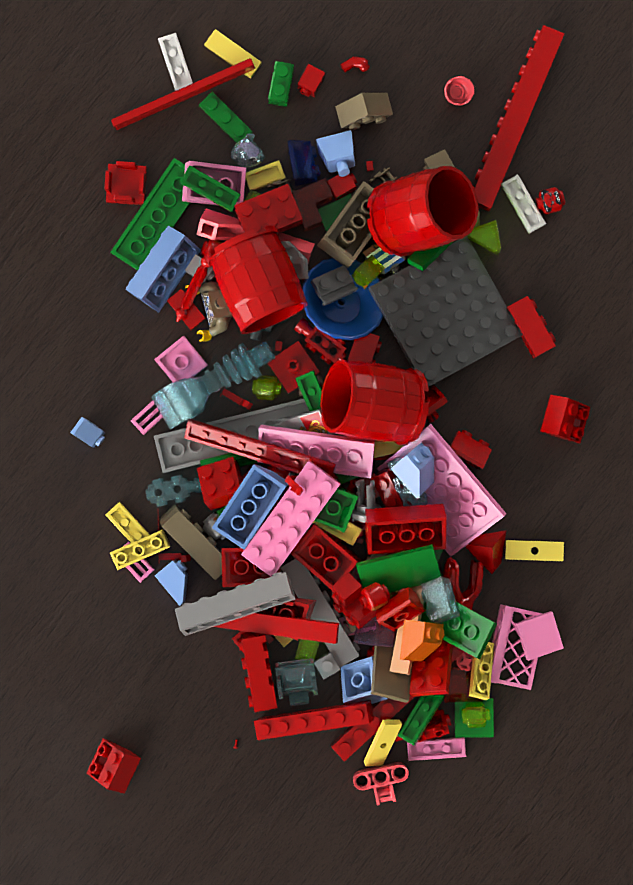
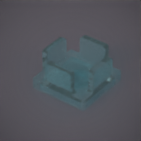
M313 658L275 663L279 700L283 699V696L288 695L290 706L308 704V693L310 692L318 695Z

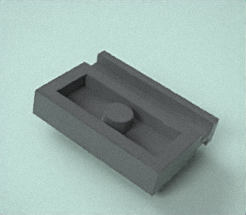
M345 265L311 280V284L319 299L321 298L323 306L358 290Z

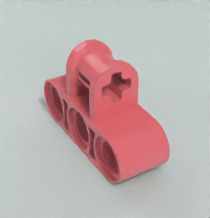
M402 762L366 768L354 773L353 784L358 790L373 788L377 806L382 802L391 800L396 802L392 784L405 781L408 778L409 771ZM396 768H403L405 770L404 774L396 776L394 774ZM377 772H384L386 774L385 779L377 780L375 778ZM359 776L367 778V782L361 785L356 780Z

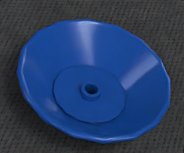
M334 258L323 260L309 270V279H305L302 284V290L308 302V305L304 308L307 317L318 330L336 339L354 340L367 336L380 325L383 314L368 289L370 286L380 282V279L368 266L355 260L347 270L358 290L323 306V302L314 290L311 280L343 266Z

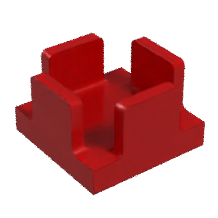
M116 161V164H108V170L105 173L106 203L143 205L145 202L147 167L138 166L135 162Z

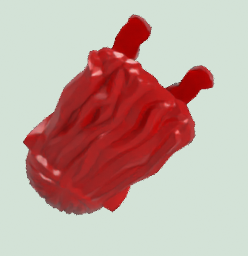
M451 557L447 558L443 572V594L472 609L474 601L482 589L484 565L481 562L477 564L476 561L471 560L469 586L461 593L459 588V565Z

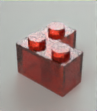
M326 178L292 192L303 218L302 226L305 232L322 225L323 221L317 206L333 200V195Z
M458 667L451 668L449 694H444V703L483 702V699L469 696L471 672H468L466 675L465 670H461Z

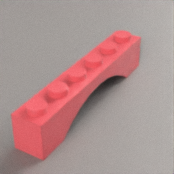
M205 209L200 218L196 235L217 241L229 240L244 233L239 219ZM279 233L280 241H290L308 259L309 264L315 243Z

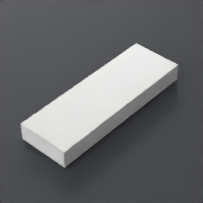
M173 33L158 38L175 91L193 84L177 34Z
M518 174L501 184L529 234L546 225L545 220Z

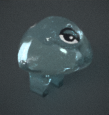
M247 134L231 150V158L240 167L250 168L262 163L265 158L262 150L256 145V142H253L254 134Z

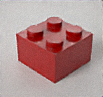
M226 458L197 468L204 503L210 510L227 506L243 481L240 466L235 458Z

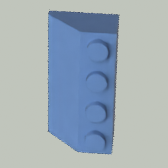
M168 225L155 246L150 250L145 261L140 265L135 276L129 281L126 290L159 313L185 275V269L195 254L198 255L201 249L184 234Z
M254 464L212 528L244 550L287 488L288 484L285 482V479L274 471Z

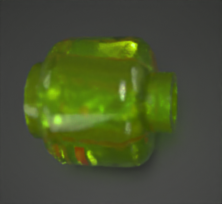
M260 375L253 381L252 392L259 400L272 401L276 398L277 394L280 395L281 383H278L275 376Z
M482 702L467 703L465 708H462L463 724H466L468 728L485 727L487 720H490V709H486L485 704Z

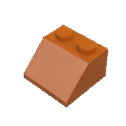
M404 620L400 660L423 661L442 644L444 624Z

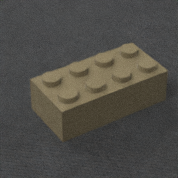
M364 181L317 244L320 249L340 264L345 265L347 269L372 237L367 223V219H370V208H367V203L374 188Z

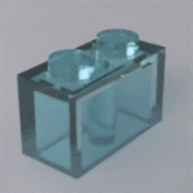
M441 576L421 584L423 590L421 592L422 598L426 602V613L431 622L440 624L460 616L450 579Z

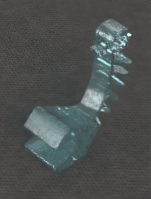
M267 342L259 344L249 351L244 343L238 345L239 352L236 348L231 351L232 360H230L228 355L222 357L223 365L220 366L216 362L213 364L214 370L210 372L209 370L204 371L205 375L196 378H184L170 383L152 395L151 398L169 429L172 430L181 423L187 422L189 419L203 413L211 393L219 391L224 386L226 388L232 386L231 382L233 381L237 384L242 383L241 377L248 381L253 378L252 375L256 378L262 376L259 368L275 359Z

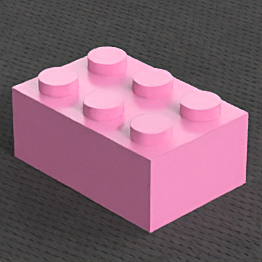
M196 161L185 163V172L188 166L196 168L241 194L235 205L243 202L246 168ZM183 185V202L217 205Z

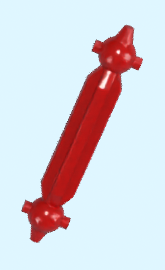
M206 256L201 258V266L197 268L181 301V307L176 309L177 322L187 317V309L191 307L207 275V268L211 267L207 263Z

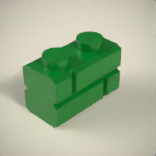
M275 61L268 96L269 104L287 107L294 74L293 64Z

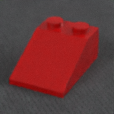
M313 524L290 553L330 589L346 574H351L356 568V563L362 561L349 548L316 524Z
M221 548L222 587L248 585L254 583L256 579L270 577L241 555L244 551L242 548Z

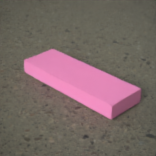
M465 737L428 739L423 742H417L415 746L407 742L408 761L466 757Z

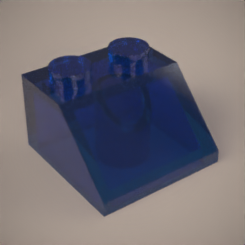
M287 141L295 186L317 182L320 170L319 165L314 163V158L317 157L315 146H311L310 141Z

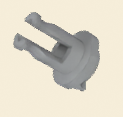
M360 479L355 483L357 487L356 494L359 497L351 517L352 521L365 523V509L381 508V506L376 504L375 482L371 480L370 485L366 486L365 498V481Z

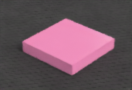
M182 336L154 359L178 389L208 366L185 336Z
M552 611L515 623L526 660L529 661L564 648Z

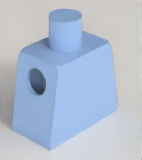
M351 130L316 139L318 153L328 171L331 173L338 171L339 176H347L350 173L349 168L355 166Z

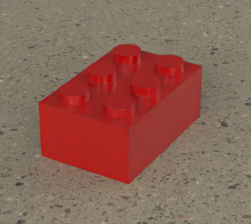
M288 184L234 205L236 215L244 232L255 229L256 233L265 231L264 226L272 225L276 226L279 233L303 224V218Z

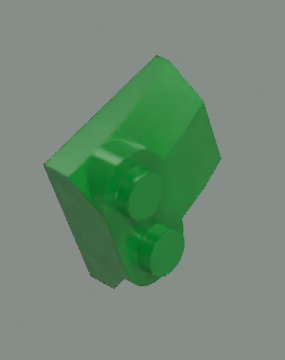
M338 487L315 521L345 533L359 496L349 490Z

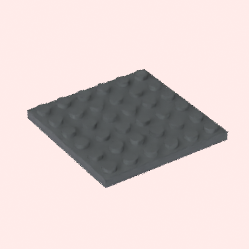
M468 236L452 243L424 271L410 265L368 288L412 368L424 373L428 387L523 335L519 327L517 328L514 323V318L510 311L507 310L505 302Z

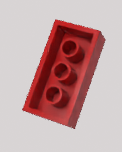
M429 504L365 509L368 555L398 553L433 544L434 550L446 549L447 517L444 505Z

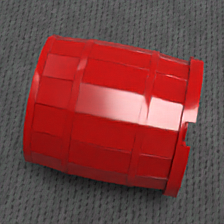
M440 166L434 169L422 170L400 177L395 181L383 182L375 187L368 198L367 208H370V219H367V223L375 243L385 253L395 254L400 257L409 256L415 251H425L447 245L470 234L477 223L479 209L477 195L471 181L462 171L453 166Z
M264 226L265 231L256 233L255 229L244 232L215 247L214 255L211 256L210 253L206 255L207 263L214 270L217 284L231 315L240 328L241 334L257 332L294 316L308 305L295 268L278 237L279 231L276 226Z
M336 361L326 375L321 392L320 409L323 425L330 433L350 438L395 442L397 445L403 446L408 445L409 442H415L419 438L426 423L429 403H425V392H429L428 382L424 373L414 368L401 369L396 366L366 361Z

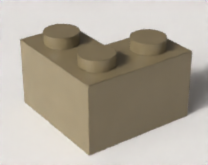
M361 93L335 106L341 128H349L350 130L359 129L361 124H368L373 121L376 124L387 121V117L393 115L388 93Z

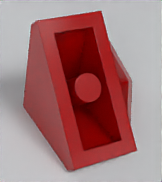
M507 530L480 534L465 546L491 574L501 564Z

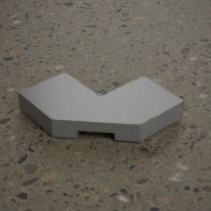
M281 241L298 278L309 279L308 259L290 241Z

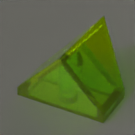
M496 220L473 228L472 232L466 236L469 240L496 255L501 251Z

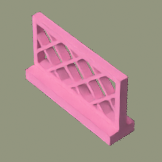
M500 604L496 621L497 625L492 640L494 652L491 682L531 690L538 658L532 659L531 663L525 667L521 660V657L525 655L524 652L518 655L514 649V646L521 642L520 638L511 644L508 636L514 630L518 634L516 625L512 620L514 612H519L524 620L543 613ZM511 649L516 657L507 663L504 655L505 652ZM518 660L523 669L514 674L510 665ZM507 668L512 676L506 680L499 679L501 671ZM523 672H526L528 676L527 685L521 684L517 679V676Z

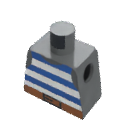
M376 243L362 252L363 258L383 277L389 273L393 275L401 271L400 265L406 260L405 256L400 257L395 254L385 253Z

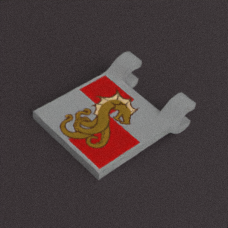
M321 409L288 419L281 418L276 421L277 424L273 425L275 427L333 435L323 425Z

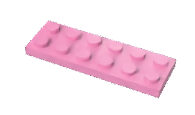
M260 425L258 440L334 463L336 464L334 470L336 474L364 478L372 477L375 441L268 425Z
M310 460L294 480L304 489L302 494L298 496L290 490L292 487H289L241 554L270 577L279 570L341 484Z

